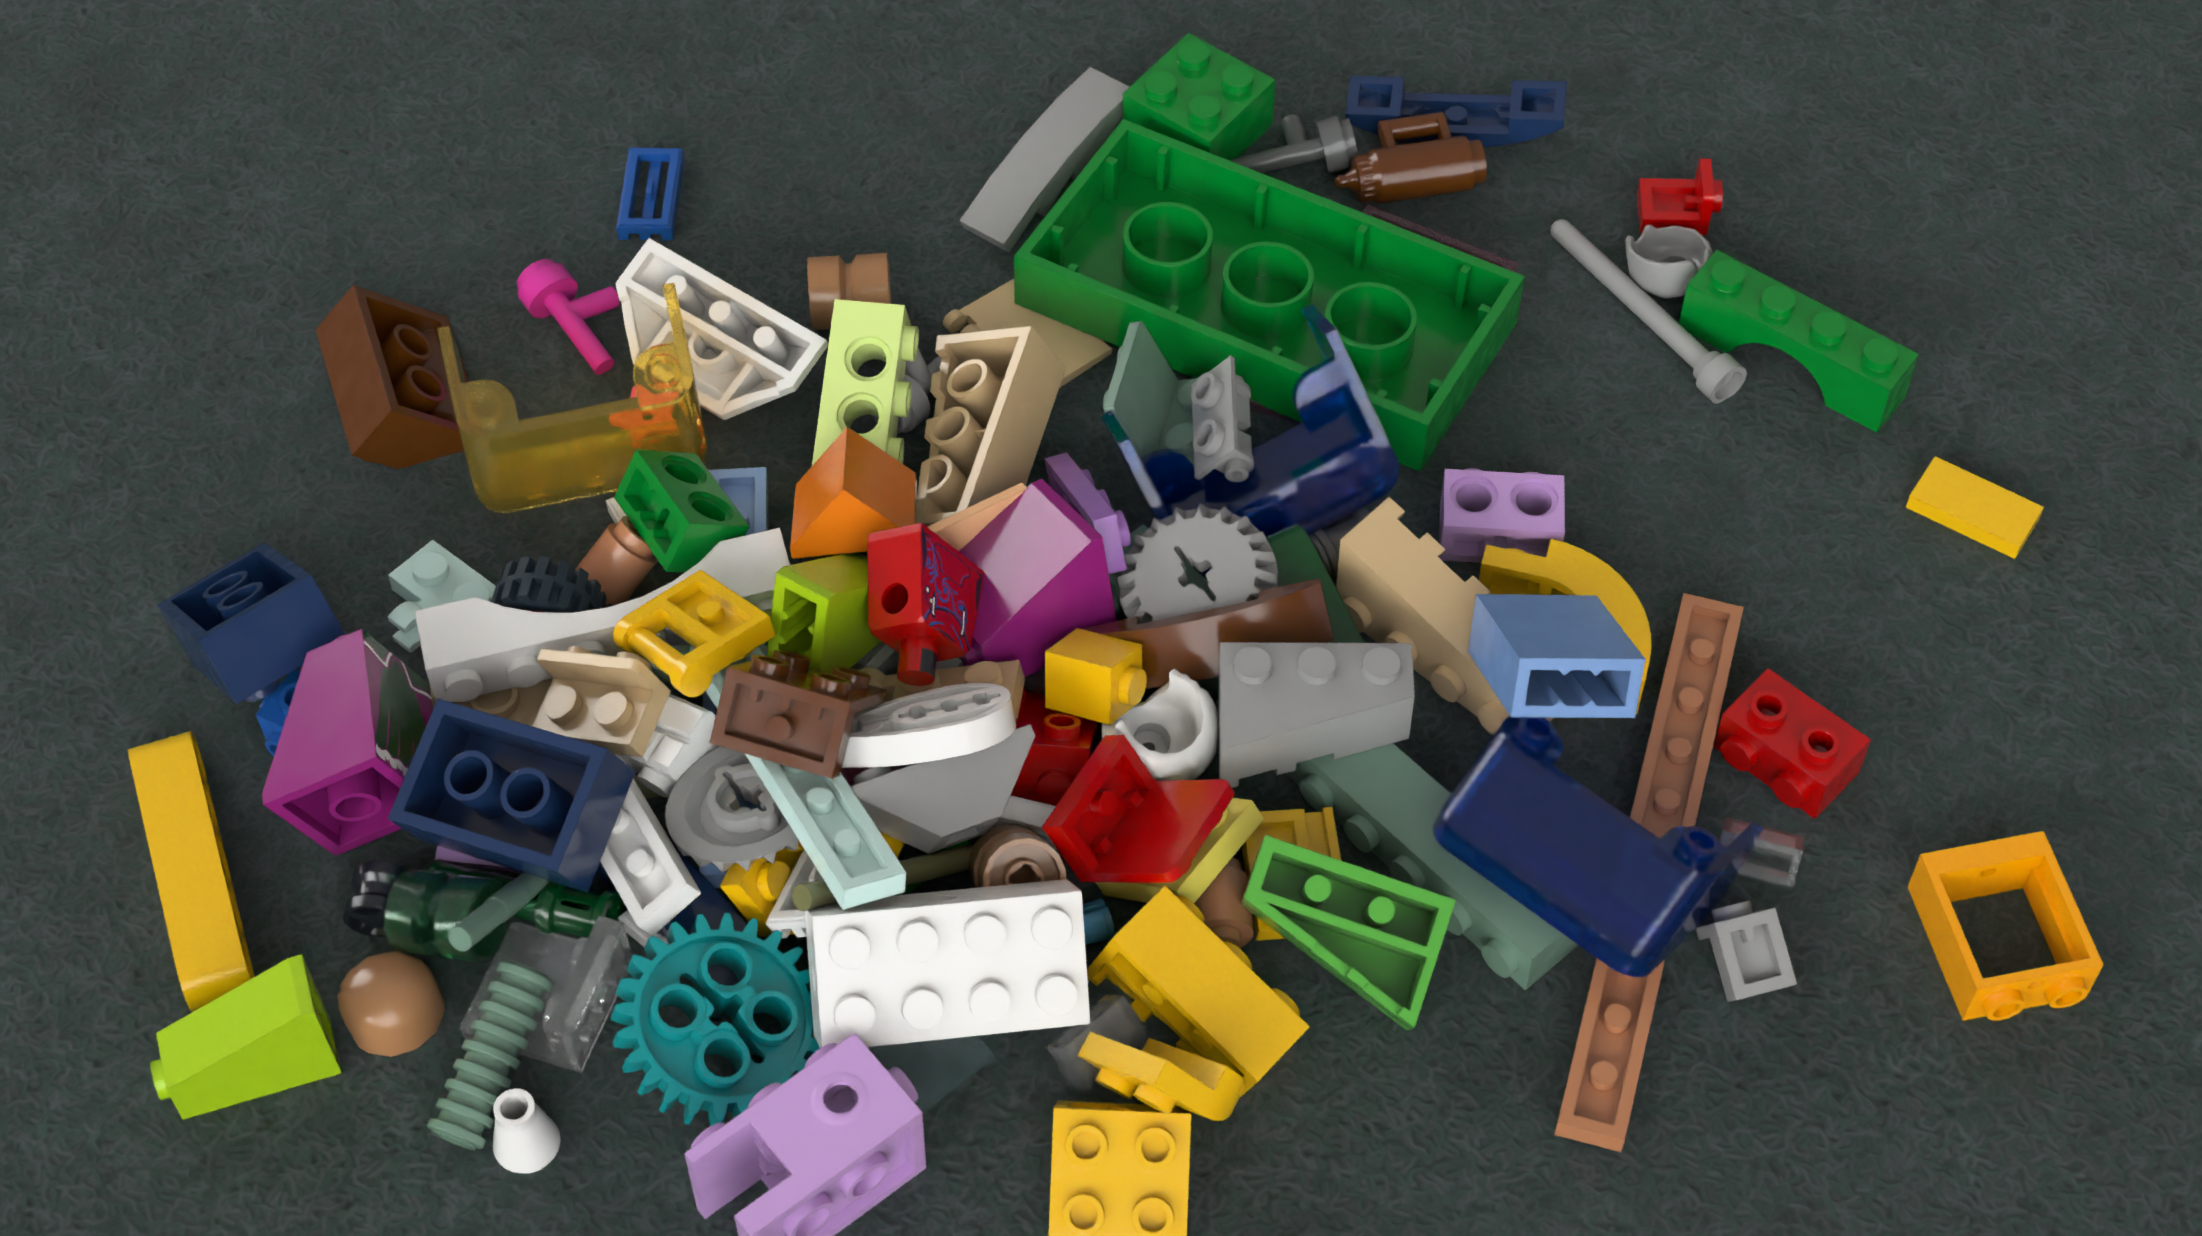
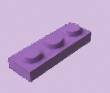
M1067 452L1044 458L1050 487L1102 536L1109 574L1127 570L1123 547L1130 545V533L1122 511H1114L1111 508L1105 490H1097L1089 470H1081Z

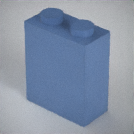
M1476 594L1468 653L1510 717L1635 718L1645 658L1597 595Z

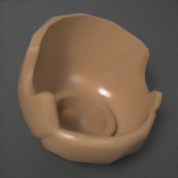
M396 950L369 956L354 966L344 977L339 986L340 992L337 994L338 1010L357 1046L367 1053L392 1057L416 1050L437 1032L445 1012L444 998L430 968L421 959Z

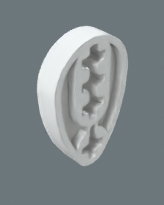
M991 683L955 684L911 694L857 712L854 716L842 767H885L915 764L962 756L994 746L1008 738L1016 729L1011 694L1007 688Z

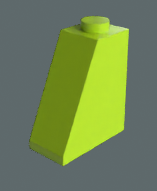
M859 552L845 553L783 566L778 570L775 575L771 622L776 636L768 640L767 656L772 657L773 650L799 653L811 658L810 668L832 674L833 667L851 668L879 644L881 640L871 634L868 626V557Z
M302 954L287 958L158 1031L156 1035L161 1059L150 1062L154 1086L160 1100L171 1098L183 1120L342 1073L330 1017Z

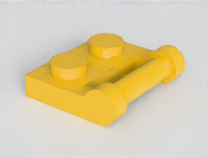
M701 569L618 621L613 632V640L619 648L625 652L641 655L669 675L673 687L687 697L702 695L709 688L714 674L733 662L747 657L755 648L776 636L768 614ZM667 627L694 646L695 649L683 655L655 634Z

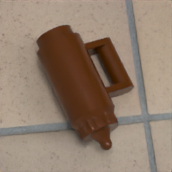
M1443 112L1378 121V136L1382 148L1371 149L1367 154L1357 155L1352 158L1350 170L1345 175L1337 176L1334 183L1338 188L1353 190L1357 201L1362 203L1374 201L1378 204L1470 191L1473 189L1474 184L1484 183L1486 180V157L1483 145L1479 139L1468 141L1466 136L1451 137ZM1436 135L1437 140L1395 145L1397 140Z

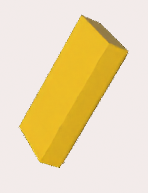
M1934 456L1911 492L1906 508L2013 559H2016L2039 521L2044 509L2043 506L1936 456Z

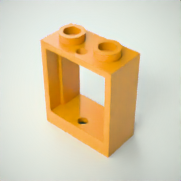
M2044 831L1920 854L1907 888L1962 1021L1985 1016L1989 1020L1999 1021L2013 1017L2023 1009L2047 1004L2052 1008H2066L2081 1002L2088 996L2104 964ZM2023 889L2056 965L1983 979L1951 902Z

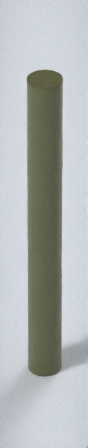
M975 843L900 860V864L906 871L905 886L969 871V857ZM824 879L796 885L792 892L793 903L800 911L838 903Z

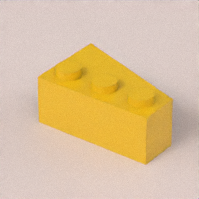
M1166 886L1109 941L1087 969V979L1096 986L1107 978L1132 997L1135 1001L1129 1006V1011L1141 1021L1145 1022L1154 1014L1167 1024L1181 1038L1176 1043V1048L1226 1065L1242 1076L1245 1087L1240 1097L1252 1088L1310 1027L1300 1018L1299 1008L1287 994L1279 989L1270 988L1252 971V964L1249 958L1239 947L1228 941L1223 942L1204 924V917L1201 911L1191 900L1182 895H1175Z

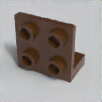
M773 650L772 657L752 655L751 661L727 667L709 743L833 779L840 776L855 713L884 703L887 690L869 685L871 676L855 669L833 667L832 674L810 668L811 658L799 653Z

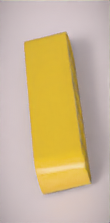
M188 731L128 749V756L176 971L185 1000L192 1012L249 981L255 975L204 763L192 731Z

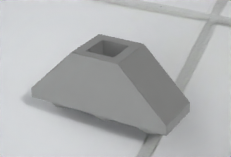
M1031 724L1015 729L1008 738L1000 743L974 753L936 761L915 763L893 772L890 766L873 767L854 777L855 785L851 789L880 832L930 854L988 833L1003 814L1035 734Z

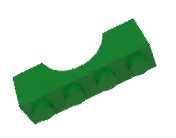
M1716 250L1687 284L1679 324L1691 335L1725 353H1729L1735 347L1747 343L1765 344L1786 352L1798 360L1813 375L1820 386L1827 407L1878 433L1906 397L1919 356L1918 353L1725 253Z

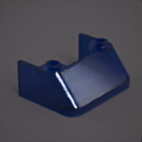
M1313 304L1302 309L1323 353L1325 361L1304 372L1295 384L1293 400L1303 423L1253 448L1254 468L1249 472L1246 480L1231 482L1225 478L1224 473L1216 469L1198 480L1195 478L1194 467L1190 460L1182 452L1171 448L1155 450L1139 459L1129 437L1110 410L1101 415L1153 518L1162 520L1171 516L1176 507L1187 511L1197 509L1201 503L1209 509L1221 510L1225 506L1231 513L1239 517L1247 516L1260 532L1263 531L1265 537L1295 524L1300 525L1309 536L1381 498L1394 487L1399 476L1398 459L1336 328ZM1209 568V569H1207L1206 571H1203V572L1198 571V572H1199L1204 578H1206V573H1207L1209 570H1211V569Z
M1507 717L1443 804L1433 824V834L1436 840L1453 856L1613 970L1632 977H1644L1651 974L1721 902L1764 828L1753 821L1727 848L1720 844L1711 832L1697 826L1674 827L1661 838H1658L1555 766L1563 751V742L1554 726L1546 718Z

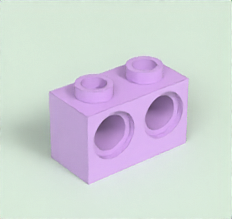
M1475 468L1444 470L1440 500L1439 544L1445 548V551L1439 557L1441 560L1481 563L1486 544L1505 549L1516 548L1528 554L1546 557L1551 539L1563 542L1565 535L1564 475H1546L1538 472H1494Z

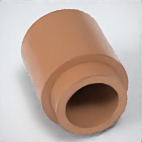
M623 516L617 524L611 523L608 525L576 567L575 571L582 568L589 573L588 580L596 579L601 584L600 592H605L607 598L605 604L608 607L609 604L617 605L627 602L658 560L628 517Z
M1232 857L1194 904L1201 911L1204 917V924L1223 942H1231L1241 949L1242 946L1252 940L1254 935L1252 913L1241 905L1249 877L1242 870L1240 861Z

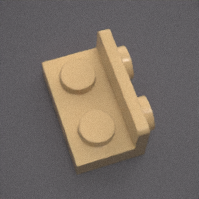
M570 646L566 651L541 649L536 661L553 677V681L532 726L607 748L613 754L643 757L671 692L651 671L652 665L644 658L629 652H618L616 656L597 655L587 649Z

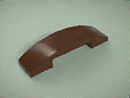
M1320 578L1261 590L1256 600L1140 624L1139 618L1133 617L1081 628L1142 644V669L1147 676L1146 688L1165 685L1169 682V672L1173 669L1188 675L1194 681L1218 677L1220 642L1328 643L1334 640V633Z

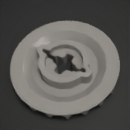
M1201 503L1197 509L1187 511L1176 507L1171 516L1162 520L1153 518L1151 527L1142 535L1135 534L1134 545L1128 554H1124L1127 570L1121 571V576L1117 577L1120 603L1127 619L1138 617L1140 624L1256 600L1259 597V591L1278 587L1277 562L1263 531L1260 532L1247 516L1239 517L1231 513L1225 506L1221 510L1209 509ZM1182 558L1191 567L1195 566L1200 572L1211 569L1206 573L1210 593L1215 598L1214 601L1208 597L1202 588L1199 589L1193 583L1183 587L1188 579L1185 573L1186 568L1181 560Z
M721 746L707 753L681 775L668 797L665 820L670 837L675 842L682 856L691 855L699 867L713 863L721 872H724L734 863H738L748 871L757 859L766 858L774 864L776 852L783 848L793 851L798 849L799 839L745 753ZM736 793L745 802L749 800L753 804L760 803L762 811L758 808L750 810L745 806L740 808Z

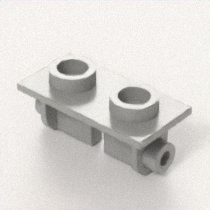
M1229 356L1212 370L1201 375L1191 385L1195 478L1198 480L1216 469L1224 473L1227 480L1241 482L1248 478L1249 472L1254 468L1251 436L1244 433L1245 430L1251 427L1249 404L1251 389L1241 376L1235 375V358Z

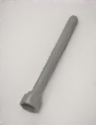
M1559 219L1552 224L1550 229L1552 237L1694 369L1693 376L1697 379L1696 387L1709 400L1719 404L1733 396L1741 388L1746 379L1747 371L1730 354H1720L1718 351L1709 352L1570 222Z

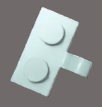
M431 540L388 575L392 590L407 601L397 606L388 616L389 622L400 629L393 635V640L408 652H414L421 646L415 617L416 610L473 597L491 602L496 586L437 542Z

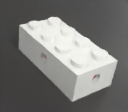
M1068 879L895 895L842 910L839 903L805 911L813 1031L820 1048L830 1043L838 1045L854 1033L867 1047L1090 1024L1082 891Z

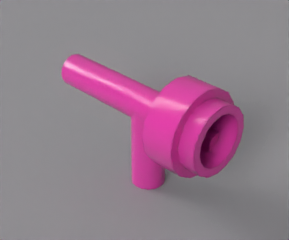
M542 259L525 268L518 277L517 287L519 289L518 298L534 318H545L552 315L596 375H601L612 369L615 361L584 320L619 307L620 301L616 290L610 286L573 300L578 290V284L561 263H555L552 259Z

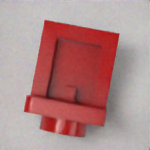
M1699 158L1695 179L1639 178L1637 204L1640 234L1643 233L1647 225H1652L1656 229L1680 226L1695 229L1701 235H1707L1711 214L1720 213L1723 200L1722 180L1713 179L1711 159Z

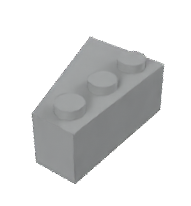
M1220 642L1218 676L1219 779L1227 780L1231 787L1234 788L1239 786V779L1275 770L1276 775L1295 771L1296 763L1331 754L1335 760L1409 739L1415 697L1412 643Z

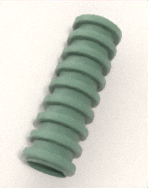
M511 960L498 963L496 971L500 974L499 980L491 981L487 988L492 996L490 1000H483L481 1002L479 1010L484 1014L481 1020L475 1019L471 1024L470 1029L475 1032L473 1039L464 1040L461 1048L466 1051L464 1059L457 1058L455 1060L453 1068L458 1071L455 1079H447L444 1087L449 1093L446 1099L439 1098L435 1106L440 1110L438 1118H430L427 1127L432 1130L431 1133L469 1150L482 1149L486 1140L481 1135L484 1129H491L495 1120L490 1117L494 1103L501 1089L508 1090L512 1083L507 1075L510 1070H517L520 1065L516 1055L518 1050L525 1051L529 1044L524 1038L526 1032H533L537 1026L533 1016L535 1012H542L546 1005L541 999L543 993H550L554 987V983L549 980L550 978L546 974Z

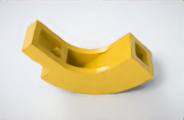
M1554 539L1550 540L1546 557L1528 554L1516 548L1505 549L1486 544L1481 562L1479 581L1491 591L1489 594L1597 595L1645 658L1636 714H1638L1650 662L1651 632L1645 610L1638 596L1622 576L1593 554Z

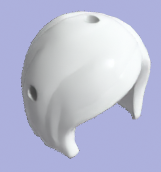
M1173 669L1169 672V682L1153 692L1145 702L1138 703L1111 725L1102 723V739L1105 735H1125L1155 781L1193 780L1208 768L1216 755L1219 738V715L1208 691L1200 688L1199 684L1190 679L1188 675Z

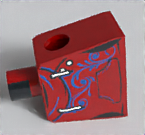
M922 522L868 534V626L871 634L899 653L897 679L904 684L912 686L932 684L935 681L936 662L964 657L970 651L985 573Z

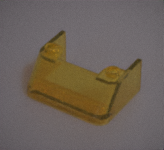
M675 283L663 285L665 309L673 342L652 346L642 352L636 360L633 378L637 397L522 420L518 419L513 396L502 384L493 380H477L465 383L459 350L450 327L437 328L463 449L474 491L482 505L496 513H512L615 492L636 449L696 453L704 464L707 457V441Z

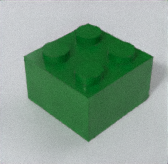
M1187 33L1123 93V119L1224 159L1238 158L1273 125L1275 79L1200 38Z

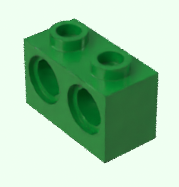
M636 449L614 496L616 502L666 572L685 573L699 563L720 541L745 536L750 527L696 453Z

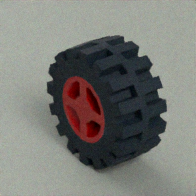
M530 556L521 557L519 563L512 560L507 563L505 569H502L491 602L504 607L532 612L574 613L605 608L607 598L605 592H600L601 584L596 579L588 580L589 573L582 568L574 571L570 569L571 563L563 560L559 564L551 562L550 557L540 556L538 561H534Z

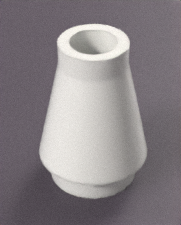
M510 1089L499 1095L493 1106L495 1116L493 1153L496 1160L502 1167L515 1173H533L541 1170L553 1160L559 1150L560 1132L557 1125L534 1102L529 1092L523 1089Z

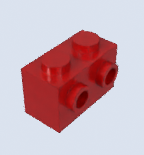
M1768 668L1722 714L1713 747L1721 752L1724 759L1732 767L1739 771H1748L1772 788L1776 797L1785 805L1792 808H1800L1816 819L1859 774L1871 739Z

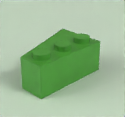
M1265 835L1260 844L1241 905L1408 1031L1415 1028L1456 900Z

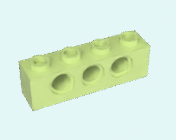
M834 300L812 466L845 428H850L852 422L862 415H874L879 420L874 429L859 435L903 464L904 439L896 437L899 417H908L911 406L912 387L911 382L904 381L906 361L915 362L919 343L918 326H911L905 305ZM879 359L886 363L883 371L874 377H863L857 374L860 366L868 360Z

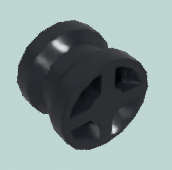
M368 861L357 865L354 868L350 882L355 894L354 897L347 900L342 918L345 924L352 930L367 936L397 937L405 933L410 919L406 902L413 899L417 887L416 876L410 870L386 861Z

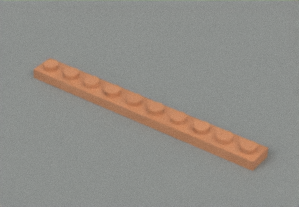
M1683 593L1555 1130V1135L1618 1152L1622 1151L1744 609L1742 606Z

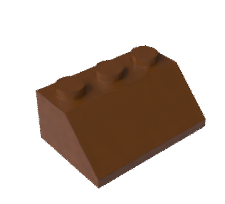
M353 285L316 329L351 455L367 462H375L401 469L483 446L487 438L448 317Z

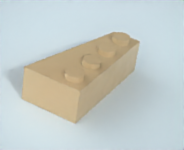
M1032 326L937 336L935 352L941 358L940 371L932 373L930 392L936 398L934 417L926 421L924 438L930 443L929 459L921 463L916 502V524L922 522L928 527L1021 482L1026 486L1066 370L1064 364Z
M1388 497L1340 539L1336 589L1359 633L1364 632L1377 643H1412L1413 669L1429 680L1434 690L1443 699L1449 702L1457 701L1476 715L1481 725L1490 734L1499 738L1505 737L1522 749L1553 718L1510 717L1468 653L1476 594H1489L1491 591L1474 576L1467 581H1463L1439 558L1444 553L1445 548L1428 532L1418 539L1399 521L1405 511Z

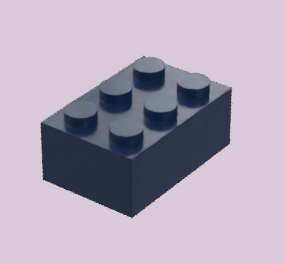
M262 543L157 604L193 666L235 704L243 700L254 702L268 696L279 687L280 681L278 679L298 667L302 668L307 652L328 644L339 636L345 635L312 575L266 543Z
M437 699L388 816V820L421 841L588 893L636 771L607 748Z

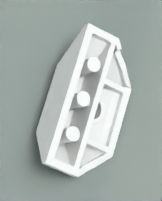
M648 238L616 281L634 366L723 420L796 391L829 344L823 337Z

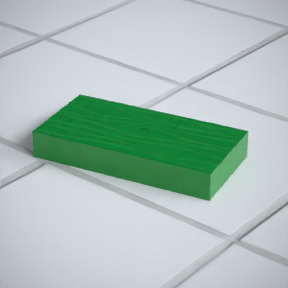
M1124 119L1014 255L1015 304L1118 347L1123 345L1129 323L1142 321L1171 369L1193 378H1199L1226 358L1232 356L1235 358V375L1241 376L1251 389L1249 401L1419 472L1422 471L1426 462L1432 456L1441 439L1448 431L1449 426L1461 411L1517 323L1525 276Z

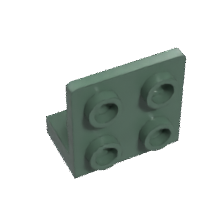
M1138 321L1129 323L1123 345L1118 350L1114 374L1109 389L1105 392L1103 398L1104 414L1108 422L1113 424L1128 447L1131 458L1139 464L1150 483L1160 484L1197 480L1194 473L1191 385L1198 378L1178 380L1144 323ZM1216 469L1201 479L1214 478Z

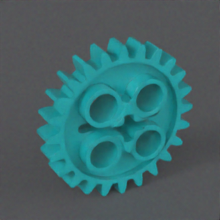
M725 913L718 928L711 930L704 915L698 914L692 925L690 935L675 921L671 923L666 934L668 945L652 935L644 948L648 959L633 955L627 966V971L633 978H621L615 994L627 1002L614 1006L611 1020L628 1027L616 1033L612 1042L613 1047L621 1049L633 1048V1052L625 1059L621 1069L623 1073L643 1069L646 1075L637 1091L640 1095L647 1094L657 1087L664 1092L658 1111L666 1112L677 1101L684 1104V1124L690 1125L699 1110L708 1111L710 1126L722 1122L726 1112H732L733 1117H737L748 1109L750 1101L759 1091L772 1083H785L802 1071L808 1059L820 1049L816 1039H814L811 992L807 990L810 987L809 969L798 972L795 968V964L803 950L797 947L782 954L777 949L782 932L779 930L770 934L765 941L757 938V919L752 918L747 923L744 931L739 932L734 931L731 914ZM721 965L729 968L737 977L738 983L730 986L718 984L708 973V967ZM681 977L688 978L693 983V988L680 983L679 979ZM665 1006L677 1007L685 1012L690 1025L681 1028L669 1026L660 1017L658 1009ZM756 1013L771 1014L781 1024L782 1033L773 1035L764 1033L756 1026L753 1015ZM726 1014L731 1018L732 1023L723 1022L717 1027L710 1021V1017L712 1016L717 1019ZM750 1053L761 1056L763 1062L760 1064L755 1063L750 1058ZM713 1054L724 1056L733 1065L735 1074L729 1077L714 1075L706 1067L704 1057Z

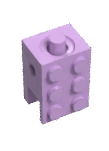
M856 1033L838 1045L830 1043L821 1047L808 1059L802 1071L783 1084L776 1082L763 1088L750 1101L748 1109L727 1124L720 1122L705 1129L694 1140L691 1149L684 1153L697 1210L706 1219L756 1182L762 1180L769 1191L734 1215L738 1236L836 1235L926 1169L922 1111L914 1103L918 1100V1094L913 1084L897 1066L887 1071Z

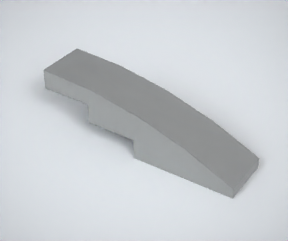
M1089 67L1057 97L1026 131L990 176L960 219L964 229L1010 252L1035 213L1044 216L1070 177L1076 179L1104 144L1123 115V93L1129 86Z

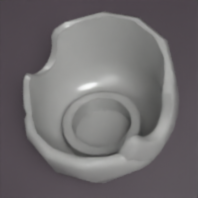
M1647 225L1637 241L1634 242V237L1629 235L1625 240L1626 257L1631 280L1646 293L1663 299L1685 295L1688 282L1713 255L1709 241L1695 229L1680 226L1656 229L1652 225Z

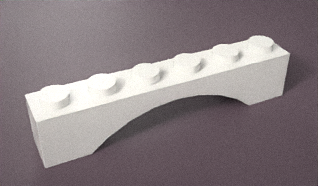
M776 528L720 541L699 563L674 581L642 597L607 608L574 613L532 612L504 607L478 597L416 610L415 617L425 670L435 700L465 702L473 700L479 695L513 687H530L541 681L552 679L553 677L536 661L541 649L566 651L568 647L576 646L587 649L597 655L616 656L618 652H625L613 640L614 628L618 621L700 569L768 614L771 619L776 572L783 566L790 565L781 530ZM667 627L655 634L671 646L691 645Z

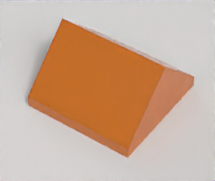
M846 427L796 484L790 542L792 559L868 551V534L916 524V473L849 427Z

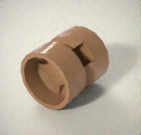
M887 253L856 254L853 261L846 264L839 255L807 258L809 306L813 330L831 329L835 299L891 304Z
M1018 824L998 825L990 829L988 833L983 834L974 844L969 857V876L975 888L1066 879V868L1060 855L1032 829Z

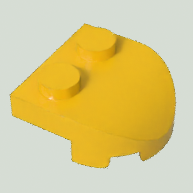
M1089 1032L1077 1055L1100 1070L1095 1079L1100 1085L1127 1099H1131L1134 1096L1145 1104L1170 1115L1173 1107L1177 1106L1211 1120H1226L1232 1114L1245 1087L1243 1077L1228 1066L1151 1038L1147 1039L1141 1051Z

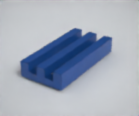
M629 148L616 225L618 240H629L630 234H639L640 240L651 239L652 234H661L662 240L673 241L685 163L683 148ZM650 161L642 218H633L641 162ZM663 162H669L661 219H656L655 212Z

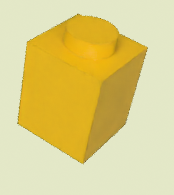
M1076 628L1045 651V708L1111 725L1142 701L1147 684V676L1142 669V644Z

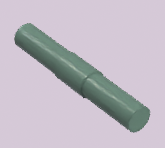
M522 873L451 928L448 933L450 944L459 951H467L497 926L506 922L525 907L551 881L528 873Z

